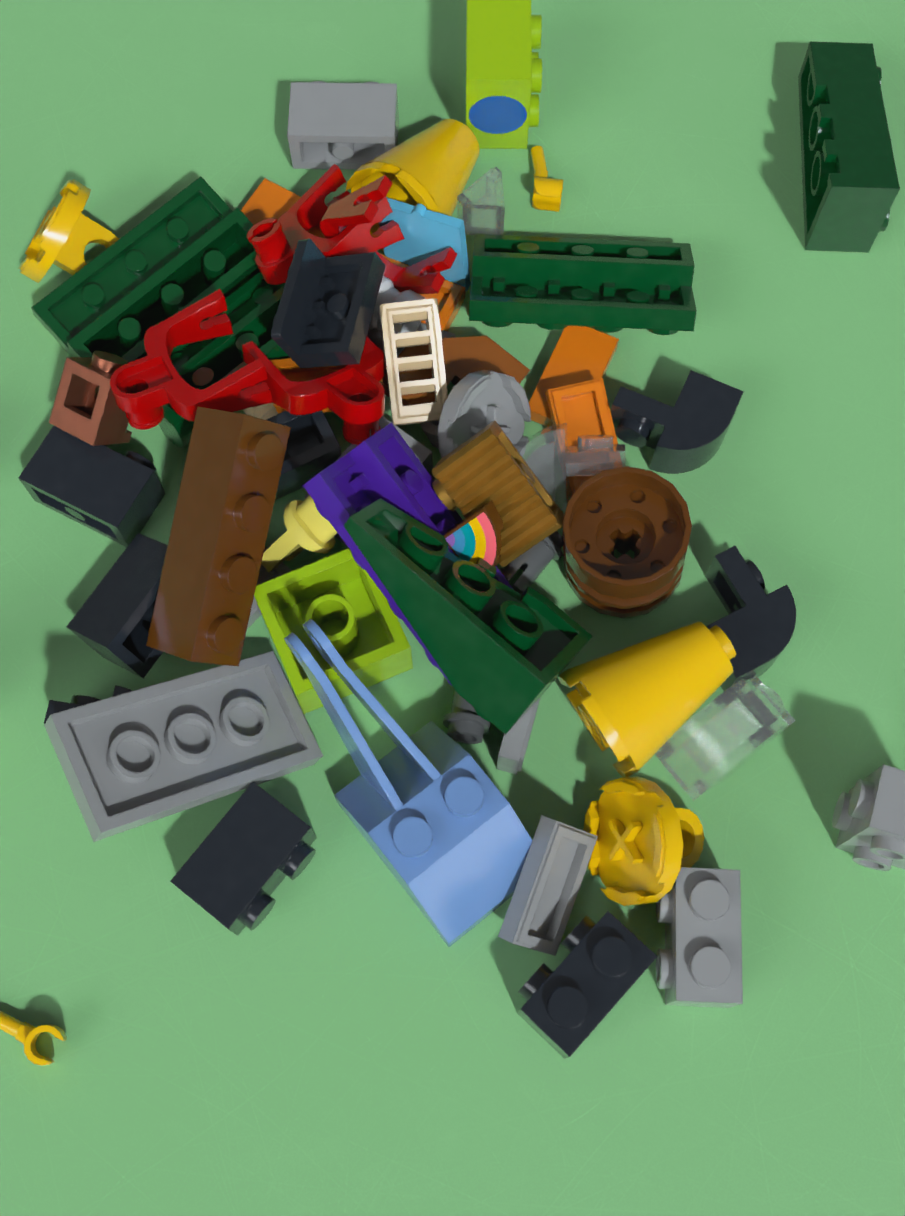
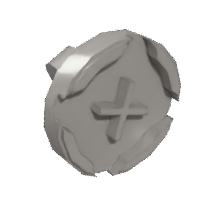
M481 370L469 373L453 387L443 405L440 421L423 422L420 425L432 446L439 449L443 458L495 420L523 457L529 437L523 436L525 429L524 421L531 422V409L525 390L514 377L494 371Z

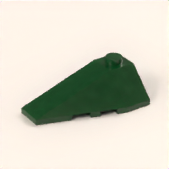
M381 498L350 516L344 525L456 692L473 706L481 718L493 723L505 735L530 710L593 637L546 596L529 586L523 594L513 590L493 578L497 567L490 565L482 558H479L476 563L459 558L448 551V543L443 535Z

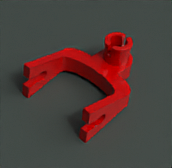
M333 164L287 212L281 215L278 221L275 218L265 219L255 224L248 231L247 238L257 253L255 262L265 281L272 285L286 282L288 269L292 263L299 240L311 239L327 258L375 252L405 239L398 223L393 220L379 227L373 234H370V229L374 224L381 222L387 215L393 212L387 198L385 197L374 202L379 207V210L372 223L348 225L340 234L333 238H321L309 233L308 230L310 228L320 225V221L330 204L351 194L349 191H345L333 197L329 203L325 204V197L346 183L339 166Z
M384 175L330 204L320 221V228L326 238L336 237L348 225L372 223L379 210V207L374 202L386 197L393 184L391 180ZM449 247L410 267L404 268L391 263L378 251H375L386 265L383 276L389 278L393 282L394 288L400 293L412 290L417 294H438L445 281L440 272L450 269L457 256V253Z
M221 289L159 324L150 327L144 336L147 356L122 365L112 374L110 387L116 404L126 413L127 420L133 428L146 430L157 426L164 418L163 405L168 403L182 418L194 421L197 407L234 412L273 402L270 388L266 381L262 382L268 378L261 358L256 359L205 389H196L190 386L179 375L171 362V353L176 346L233 334L231 322L226 313L214 317L228 310ZM210 317L208 320L201 322L203 319Z
M366 337L359 364L347 365L326 376L301 382L287 379L253 341L242 345L243 359L246 364L258 358H261L268 379L262 382L266 381L270 388L273 404L293 415H306L329 408L344 420V439L355 445L361 444L370 437V429L371 436L381 430L379 419L385 412V391L379 381L384 376V353L368 337Z

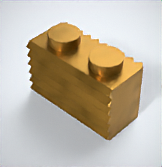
M495 420L443 457L431 470L437 479L432 483L433 488L439 499L449 510L455 511L459 508L463 516L467 517L489 501H493L503 520L504 528L501 530L502 548L499 564L503 567L562 527L564 513Z

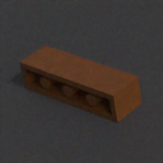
M197 407L146 646L191 662L239 667L291 427L246 414Z

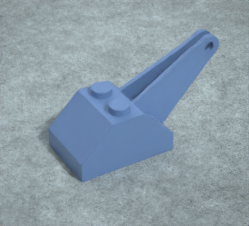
M309 619L303 624V628L319 653L397 745L394 750L377 761L332 683L311 653L293 632L284 638L286 644L303 667L361 774L336 793L334 797L440 937L450 947L513 896L532 839L510 803L466 750L432 721L408 737L347 666L321 628L312 619Z

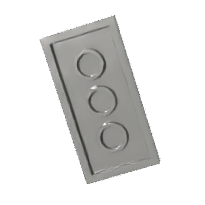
M273 651L240 660L239 667L222 665L54 713L49 716L44 724L93 842L247 789L252 782L258 785L307 768L323 757Z

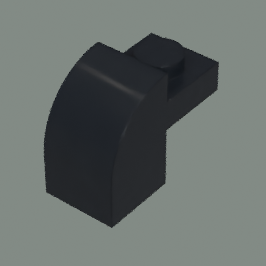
M691 370L675 406L672 407L621 386L611 407L616 436L631 446H647L654 449L655 452L650 470L667 474H679L695 470L711 460L719 450L744 391Z
M736 546L715 555L705 575L729 614L706 627L710 629L715 625L719 626L727 635L736 651V656L730 660L733 666V673L720 686L725 694L765 673L789 643L796 623V606L788 585L766 595L764 592L765 583L760 570L751 560H744Z

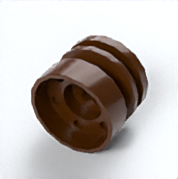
M626 466L603 470L584 481L568 501L562 524L563 562L567 582L580 601L600 614L619 618L648 614L666 603L680 584L692 529L687 503L671 482L650 470ZM617 549L623 555L619 558L614 557V550ZM629 550L634 551V558L632 559L629 555L625 553H627Z

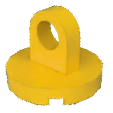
M75 179L66 182L59 193L62 198L57 207L54 206L51 211L48 210L25 252L27 255L25 261H22L18 268L20 273L39 283L52 264L69 274L74 275L87 265L84 260V250L87 244L99 243L109 248L119 240L114 233L82 214L91 189Z
M622 777L607 781L599 789L604 790L599 800L591 801L585 814L583 831L598 836L588 868L591 875L600 876L602 883L606 886V888H600V890L608 899L616 903L629 906L658 902L671 891L681 867L691 868L698 861L704 845L703 826L698 816L690 809L674 807L670 797L653 781L641 777Z

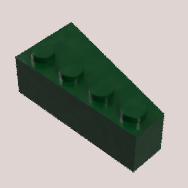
M810 41L798 76L805 250L869 253L879 231L884 232L888 226L890 208L900 190L881 91L882 72L881 67L876 64L872 43Z

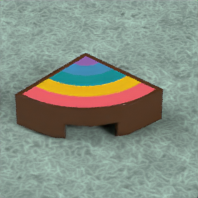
M492 500L454 525L443 535L449 548L456 556L463 560L476 563L479 558H482L495 567L500 561L502 548L501 530L504 527L503 520Z

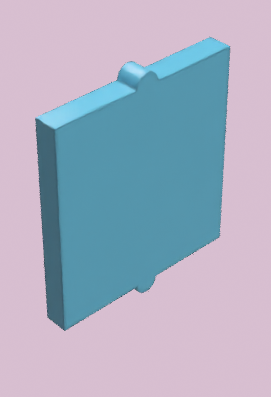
M387 198L393 212L379 222V227L393 220L398 223L405 239L385 247V256L412 266L451 247L457 253V256L451 268L440 272L445 280L466 287L465 292H467L471 281L464 220L428 210L423 204L414 206Z

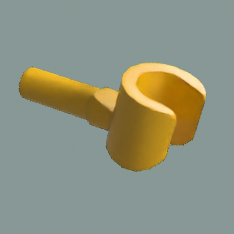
M534 146L531 149L534 167L532 207L538 210L559 212L564 179L548 178L543 148L541 146Z
M0 1010V1030L12 1035L17 1041L24 1044V1053L28 1060L33 1064L41 1066L55 1062L51 1058L38 1053L36 1040L41 1033L49 1032L56 1038L66 1041L67 1037L62 1028L54 1024L35 1027Z

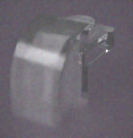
M567 423L552 425L540 430L519 451L564 515L569 501L568 476H595L603 470L626 467L625 444H613L612 435H585L578 437V446H568Z
M755 675L747 681L741 679L717 696L679 728L655 755L694 801L724 780L753 753L779 736L796 720L785 709L780 696L773 689L765 686Z

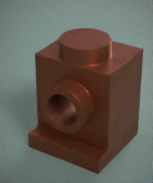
M94 351L92 357H67L49 423L92 446L129 443L132 434L131 431L126 429L129 421L127 420L126 413L117 406L110 387V378L114 371L128 362L122 357L103 351Z

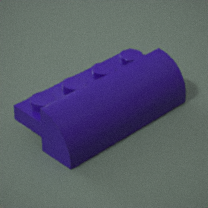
M391 422L302 486L314 500L318 512L331 523L349 547L356 563L366 570L386 597L393 613L403 620L424 648L428 660L447 679L344 527L350 516L380 498L441 535H444L450 528L462 521L456 510H449L439 499L433 488V478ZM497 568L493 578L512 588Z

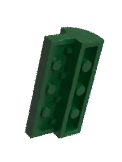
M200 176L32 306L33 315L71 357H92L94 351H103L122 357L128 363L147 356L144 336L150 327L168 319L218 289H221L223 295H225L258 268L255 262L257 253L247 238L248 231L254 225L239 208L232 211Z
M475 234L469 321H481L490 327H506L512 323L537 324L539 327L548 330H560L567 326H589L597 331L606 333L618 332L623 328L647 329L649 332L657 335H672L678 331H694L697 310L692 282L695 265L690 243Z
M259 272L225 298L228 310L214 317L226 313L230 319L233 334L174 347L171 353V362L183 380L196 389H205L248 365L243 359L242 345L253 341L269 360L290 358L271 337L273 319L277 313L285 283L278 285L268 284L261 272ZM210 317L203 319L201 322L208 320ZM170 403L163 405L164 418L158 425L166 438L177 447L184 448L190 443L194 421L182 418L175 412Z

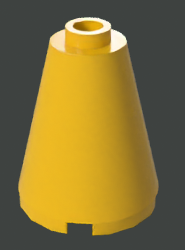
M444 119L361 165L347 181L346 191L351 188V193L386 175L393 183L386 195L387 198L414 206L423 204L428 210L452 216L479 157V143L467 125L455 119ZM379 222L371 227L370 234L378 230Z
M698 621L571 667L561 673L558 679L562 685L570 688L572 686L576 687V689L566 694L570 703L602 752L610 747L618 760L613 764V767L622 777H629L637 773L733 673V666L730 660L736 656V651L727 635L719 626L715 625L708 629L702 622Z

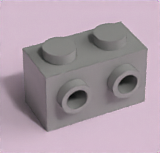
M291 82L287 137L293 169H330L333 164L339 166L340 169H358L361 165L398 145L399 112L397 84L377 82Z
M883 764L864 780L859 779L856 785L849 790V793L842 792L839 796L832 819V827L840 829L836 848L854 853L852 860L855 863L882 871H889L891 865L905 869L904 770Z
M681 867L671 891L656 902L657 922L665 923V949H658V957L656 958L657 988L665 989V1005L730 1008L743 1004L740 870Z

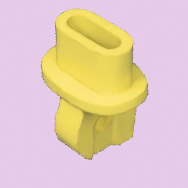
M310 495L304 501L294 500L286 505L283 517L287 531L263 553L261 564L270 572L276 569L283 561L292 560L304 549L325 554L334 547L336 543L334 536L337 534V531L318 512Z

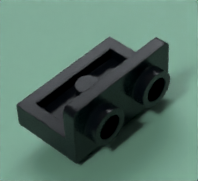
M311 239L299 240L292 263L288 269L278 310L273 319L272 339L300 368L359 364L386 265L375 252L326 258Z

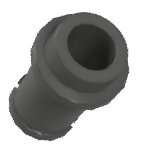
M555 531L515 560L499 569L508 582L518 569L523 570V573L512 585L515 591L523 594L552 559L559 560L562 557L563 537Z
M454 689L451 713L446 714L443 719V725L448 728L447 735L460 743H481L483 735L490 732L491 722L481 718L473 706Z

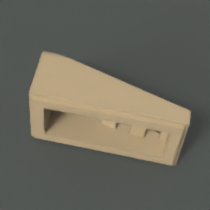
M431 298L379 305L393 424L398 426L440 421L442 408L448 398L437 299ZM426 320L427 330L394 333V324ZM429 345L430 354L397 358L396 348ZM432 369L433 378L400 382L399 372ZM425 392L435 393L436 402L407 406L402 404V395Z

